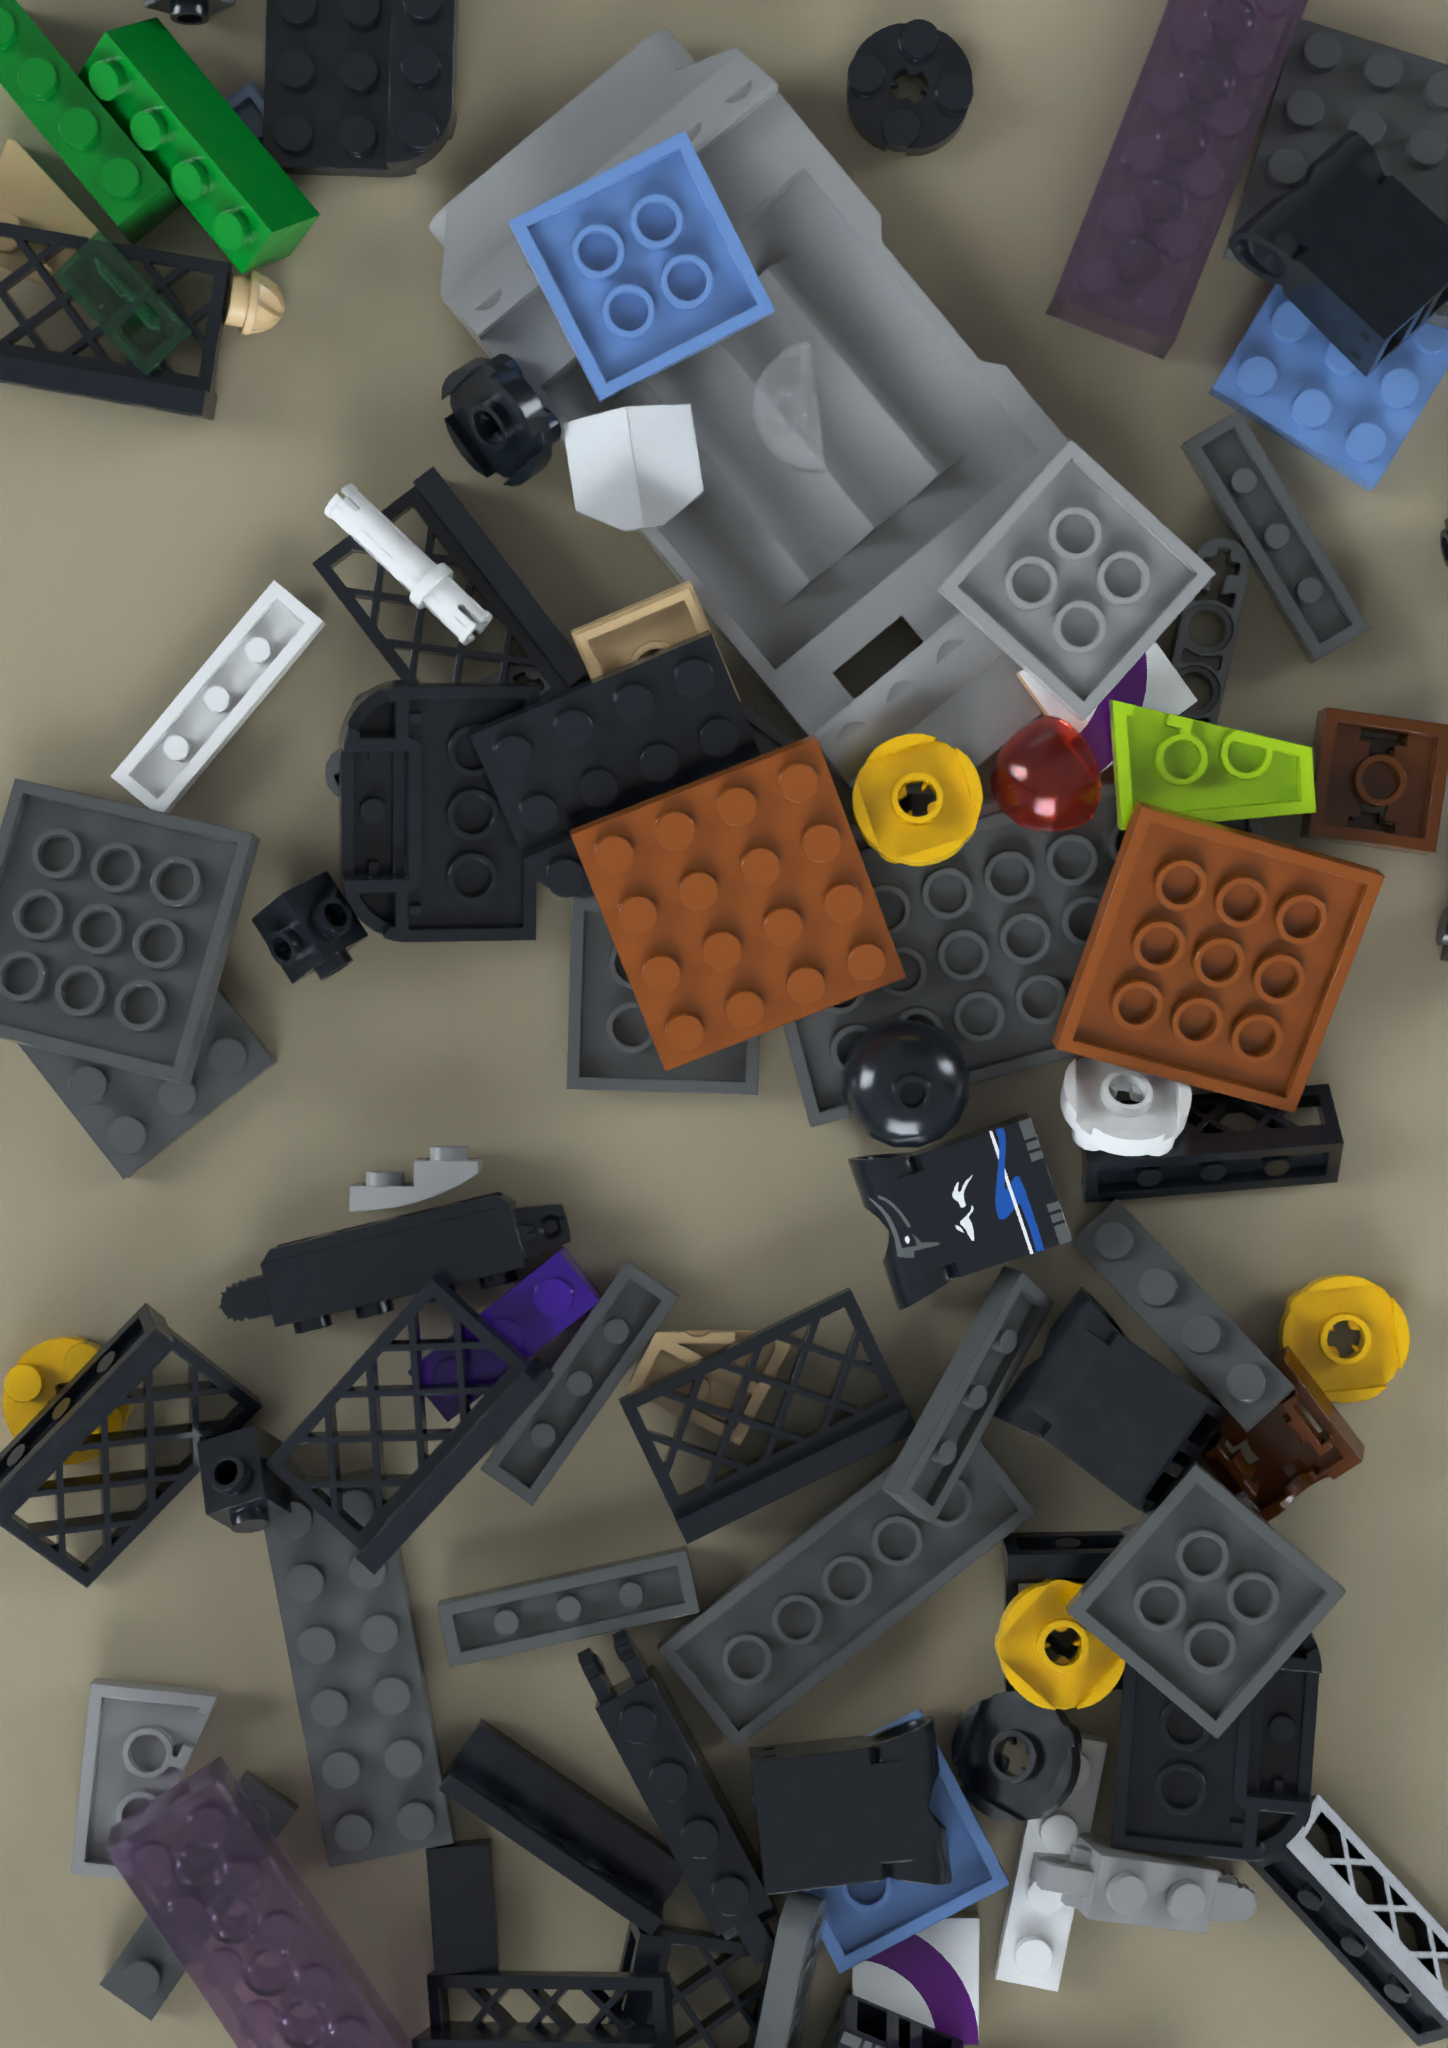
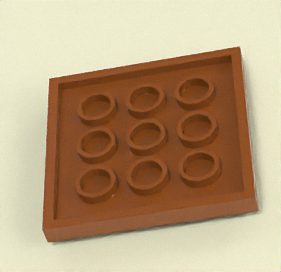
M815 735L803 738L570 830L571 838L665 1071L906 978Z
M1136 801L1055 1029L1052 1043L1058 1050L1295 1113L1385 876L1375 868Z

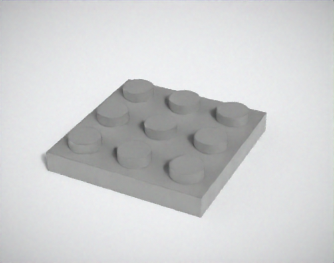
M1071 439L936 590L1076 718L1083 721L1135 665L1216 572Z

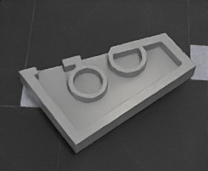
M95 1678L90 1683L71 1874L134 1880L221 1691Z

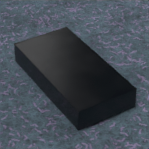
M491 1838L455 1841L453 1844L427 1848L426 1858L435 1976L499 1971L500 1955Z

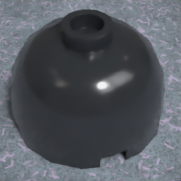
M893 1018L870 1027L851 1045L847 1054V1061L844 1065L841 1079V1093L852 1120L870 1138L892 1147L919 1148L942 1139L959 1122L969 1100L970 1072L960 1048L941 1028L919 1020Z

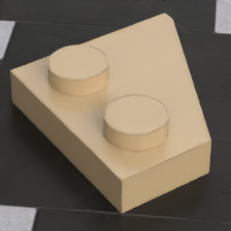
M7 138L0 157V222L108 241L17 141ZM0 237V270L12 274L27 263L29 259L14 239ZM28 242L36 255L49 246ZM66 248L44 264L64 293L73 287L71 282L65 277L64 272L81 256L77 250ZM36 270L25 278L27 281L48 288ZM82 294L76 298L83 302L89 303L88 300Z
M656 1330L627 1385V1390L633 1392L759 1330ZM775 1340L763 1346L755 1370L776 1377L791 1344ZM750 1353L732 1361V1363L745 1367ZM721 1368L705 1374L697 1398L730 1409L742 1375ZM751 1379L739 1413L755 1418L771 1385ZM692 1381L674 1390L688 1395ZM663 1396L651 1401L679 1416L684 1406V1403ZM693 1407L689 1421L721 1436L727 1418ZM736 1422L729 1441L741 1446L750 1426Z

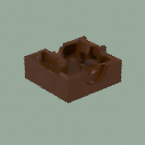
M1329 707L1318 711L1313 741L1316 752L1314 771L1316 813L1303 814L1300 837L1419 855L1436 853L1448 772V725ZM1361 731L1394 735L1398 736V741L1361 736L1360 733ZM1389 750H1393L1392 756L1388 755ZM1369 754H1378V755H1374V756L1368 757ZM1361 804L1370 807L1385 806L1383 822L1393 824L1379 823L1380 812H1362Z
M1288 1345L1268 1357V1359L1294 1385L1295 1390L1248 1432L1229 1414L1201 1453L1225 1487L1267 1522L1284 1512L1301 1492L1314 1483L1328 1477L1334 1480L1361 1463L1365 1449L1363 1443ZM1212 1395L1209 1396L1211 1400L1224 1408ZM1299 1400L1323 1430L1322 1432H1317L1298 1407L1297 1403H1299ZM1226 1439L1233 1448L1247 1439L1251 1451L1259 1459L1249 1464L1245 1460L1241 1448L1234 1453L1229 1451L1225 1445Z

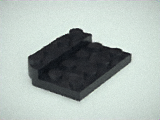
M267 0L263 146L286 174L389 178L410 176L416 174V168L432 160L442 150L448 139L452 140L457 122L455 88L458 0Z
M709 630L469 731L470 738L522 853V859L526 867L553 894L563 898L595 896L571 838V829L761 755Z
M404 679L378 684L354 698L343 720L339 736L340 881L344 895L355 915L366 926L382 934L385 939L397 942L536 940L537 879L531 874L522 859V853L469 734L470 730L539 702V686L536 683H406Z
M1313 1632L1308 1635L1218 1739L1125 1662L1111 1847L1237 1861H1260L1267 1859L1266 1854L1272 1853L1288 1844L1298 1834L1302 1826L1306 1827L1312 1808L1310 1796L1319 1673L1322 1674L1321 1656Z

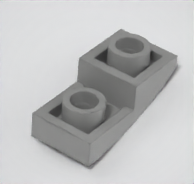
M430 1146V1157H420L414 1160V1183H404V1171H366V1182H357L349 1186V1212L395 1208L440 1195L461 1185L483 1170V1158H468V1146Z

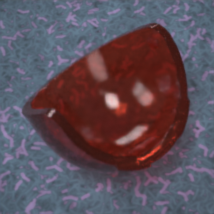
M1043 716L1020 729L1002 746L997 754L993 772L990 776V789L993 800L1016 824L1040 832L1043 830L1064 831L1079 827L1093 817L1100 801L1101 780L1095 758L1079 732L1069 723L1058 717Z

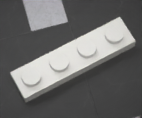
M273 580L111 777L150 810L169 814L324 628L326 623Z
M1080 1732L1082 1737L1081 1765L1078 1780L1071 1795L1062 1806L1054 1810L1046 1818L1025 1820L1023 1822L993 1971L996 1980L1058 1992L1075 1907L1066 1906L1061 1902L1062 1893L1039 1888L1036 1881H1032L1029 1875L1034 1852L1070 1855L1072 1844H1076L1077 1835L1084 1832L1090 1833L1108 1746L1105 1737Z

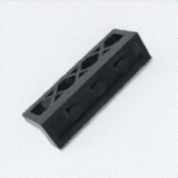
M1329 1084L1305 1086L1297 1108L1317 1106L1321 1121L1319 1125L1298 1126L1284 1118L1283 1116L1287 1111L1221 1093L1192 1095L1191 1107L1186 1122L1195 1126V1128L1188 1135L1178 1136L1174 1141L1173 1148L1162 1156H1122L1102 1150L1089 1151L1082 1148L1081 1185L1084 1202L1335 1183L1338 1181L1344 1141ZM1133 1100L1118 1101L1128 1105L1140 1103ZM1245 1113L1258 1121V1123L1252 1130L1234 1131L1220 1123V1121L1226 1114Z
M482 1718L445 1771L439 1787L442 1793L649 1935H653L663 1920L664 1903L684 1876L668 1846Z
M1319 1794L1310 1796L1312 1808L1306 1827L1302 1826L1298 1834L1288 1844L1272 1853L1266 1854L1267 1859L1246 1862L1417 2046L1448 2038V1991L1443 1987L1439 1963H1446L1448 1965V1933ZM1315 1822L1328 1835L1332 1858H1324L1305 1838ZM1352 1870H1360L1371 1882L1375 1904H1366L1356 1893ZM1395 1916L1404 1917L1413 1927L1418 1951H1410L1400 1940Z
M435 1970L427 1974L430 2027L411 2039L412 2048H676L670 1972L499 1970L435 1976ZM447 1988H464L482 2007L472 2021H450ZM485 1988L498 1990L492 1996ZM510 1989H523L541 2008L530 2022H517L499 2003ZM544 1989H557V1991L550 1996ZM568 1990H582L601 2009L590 2023H576L558 2004ZM603 1990L617 1991L610 1998ZM629 1990L652 1991L654 2024H636L617 2005ZM490 2015L496 2022L483 2021ZM548 2015L555 2023L541 2022ZM606 2016H607L614 2024H600V2023H601V2022L606 2018Z

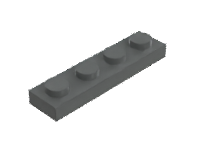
M1239 410L1182 444L1180 448L1236 541L1246 550L1251 566L1310 664L1370 629V626Z
M1118 1199L1113 1201L1070 1241L1076 1250L1246 1432L1251 1430L1295 1390L1294 1385Z
M627 1259L601 1296L600 1302L593 1307L550 1370L555 1375L549 1384L506 1431L480 1470L533 1506L679 1298V1294Z
M1003 1266L881 1487L882 1490L913 1515L933 1524L1055 1303L1022 1271Z
M687 1546L439 1600L437 1604L451 1667L700 1613V1604Z
M247 1770L99 1985L152 2021L299 1805Z

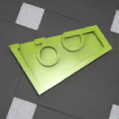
M1109 699L1118 829L1122 831L1127 829L1136 801L1210 822L1316 813L1312 747Z

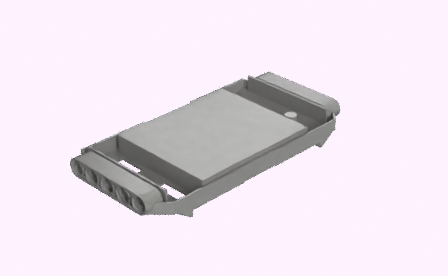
M663 27L644 39L436 214L429 224V230L444 247L440 287L441 298L490 359L501 353L507 354L518 363L523 378L534 390L543 407L549 409L558 419L561 427L559 442L565 449L562 425L564 422L624 406L691 404L704 493L664 526L637 531L681 583L691 580L707 620L804 737L816 736L826 763L849 791H853L859 770L864 766L866 759L874 749L892 738L905 734L917 733L937 737V741L947 743L953 749L958 748L977 768L1043 712L1016 676V673L1022 667L936 589L1064 447L1068 440L1006 365L981 361L884 245L881 241V214L778 92L779 85L776 81L744 55L738 47L696 62L668 27ZM686 131L775 311L772 315L600 403L509 226V221L653 146ZM902 616L923 643L854 699L833 673ZM921 784L907 786V797L904 799L905 803L916 815L922 814L927 810L928 804L936 801L931 789L927 788L924 793L921 792Z

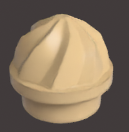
M251 270L247 275L231 272L224 324L238 327L239 334L243 335L260 333L273 328L285 311L283 296L278 285L268 277L259 274L258 271Z

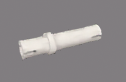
M353 483L341 489V492L346 496L344 499L337 493L334 495L325 508V515L329 519H333L411 593L409 600L419 610L427 608L459 638V641L464 646L475 639V636L472 634L474 630L479 635L484 631L493 617L488 610H484L453 580L454 572L445 563L437 565L363 496Z

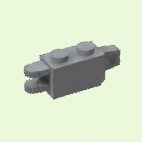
M1086 1832L1077 1835L1076 1844H1072L1070 1855L1034 1852L1029 1878L1032 1881H1036L1037 1886L1042 1890L1062 1893L1061 1902L1064 1905L1077 1908L1087 1919L1207 1934L1209 1920L1229 1923L1233 1920L1236 1924L1238 1921L1244 1923L1245 1919L1250 1920V1916L1255 1914L1254 1909L1258 1907L1256 1905L1258 1899L1254 1896L1255 1892L1245 1883H1240L1239 1879L1229 1870L1225 1871L1223 1868L1219 1870L1199 1856L1111 1847L1112 1836Z

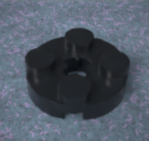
M914 19L908 23H897L875 32L858 48L848 68L846 107L849 117L859 134L869 144L883 151H886L888 148L895 152H907L906 156H921L940 149L950 142L961 129L973 98L972 71L963 50L950 36L937 30L931 22L924 19ZM903 75H907L911 79L918 77L926 86L921 87L920 94L926 97L917 104H914L908 97L898 101L891 89L898 88L899 83L895 80Z
M500 353L492 359L475 358L449 374L442 386V400L450 395L453 413L444 420L455 446L477 472L486 478L494 473H498L505 478H510L503 485L513 487L523 484L548 465L552 456V445L561 438V427L556 416L549 409L543 407L534 390L523 378L518 363L512 357Z
M1017 1691L1002 1692L974 1704L961 1718L952 1742L953 1766L958 1765L959 1777L964 1786L960 1787L966 1799L986 1816L1003 1822L1046 1818L1063 1805L1076 1785L1081 1765L1082 1737L1078 1728L1069 1722L1066 1714L1061 1709L1052 1710L1036 1706ZM1017 1738L1026 1744V1753L1030 1756L1027 1768H1018L1019 1775L1013 1774L1008 1770L1010 1759L1002 1753L1007 1741H1009L1010 1745H1017Z

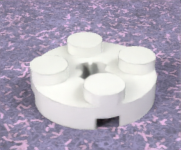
M1083 1057L1077 1062L1075 1058L1068 1065L1060 1093L1061 1110L1065 1120L1072 1127L1071 1135L1075 1143L1085 1150H1102L1122 1156H1162L1168 1153L1173 1148L1175 1139L1185 1127L1192 1102L1191 1087L1188 1084ZM1117 1091L1129 1092L1131 1100L1140 1103L1128 1105L1115 1100Z

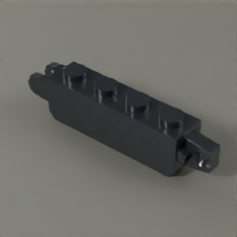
M499 1191L282 1243L271 1248L260 1264L262 1275L249 1277L245 1281L241 1279L239 1283L235 1282L232 1284V1287L228 1286L226 1291L221 1292V1305L218 1308L222 1309L223 1313L227 1316V1320L231 1318L234 1322L237 1320L242 1322L245 1318L251 1320L272 1315L275 1327L293 1323L295 1334L330 1326L333 1324L330 1314L355 1308L357 1319L393 1311L392 1299L418 1294L434 1275L440 1278L455 1293L454 1284L478 1278L481 1289L508 1284L518 1280L516 1269L526 1267L530 1262L529 1258L571 1242L572 1238L567 1213L563 1203L516 1207L515 1200ZM432 1297V1298L428 1301V1303H429V1302H434V1301H436V1300Z
M624 1628L612 1635L615 1651L631 1677L613 1686L606 1674L602 1660L590 1647L577 1654L581 1668L597 1697L595 1709L716 1937L723 1934L726 1941L739 1935L757 1966L772 1958L775 1935L767 1919L778 1914L773 1902V1894L765 1895L761 1862L660 1672L654 1665L647 1666L631 1635Z

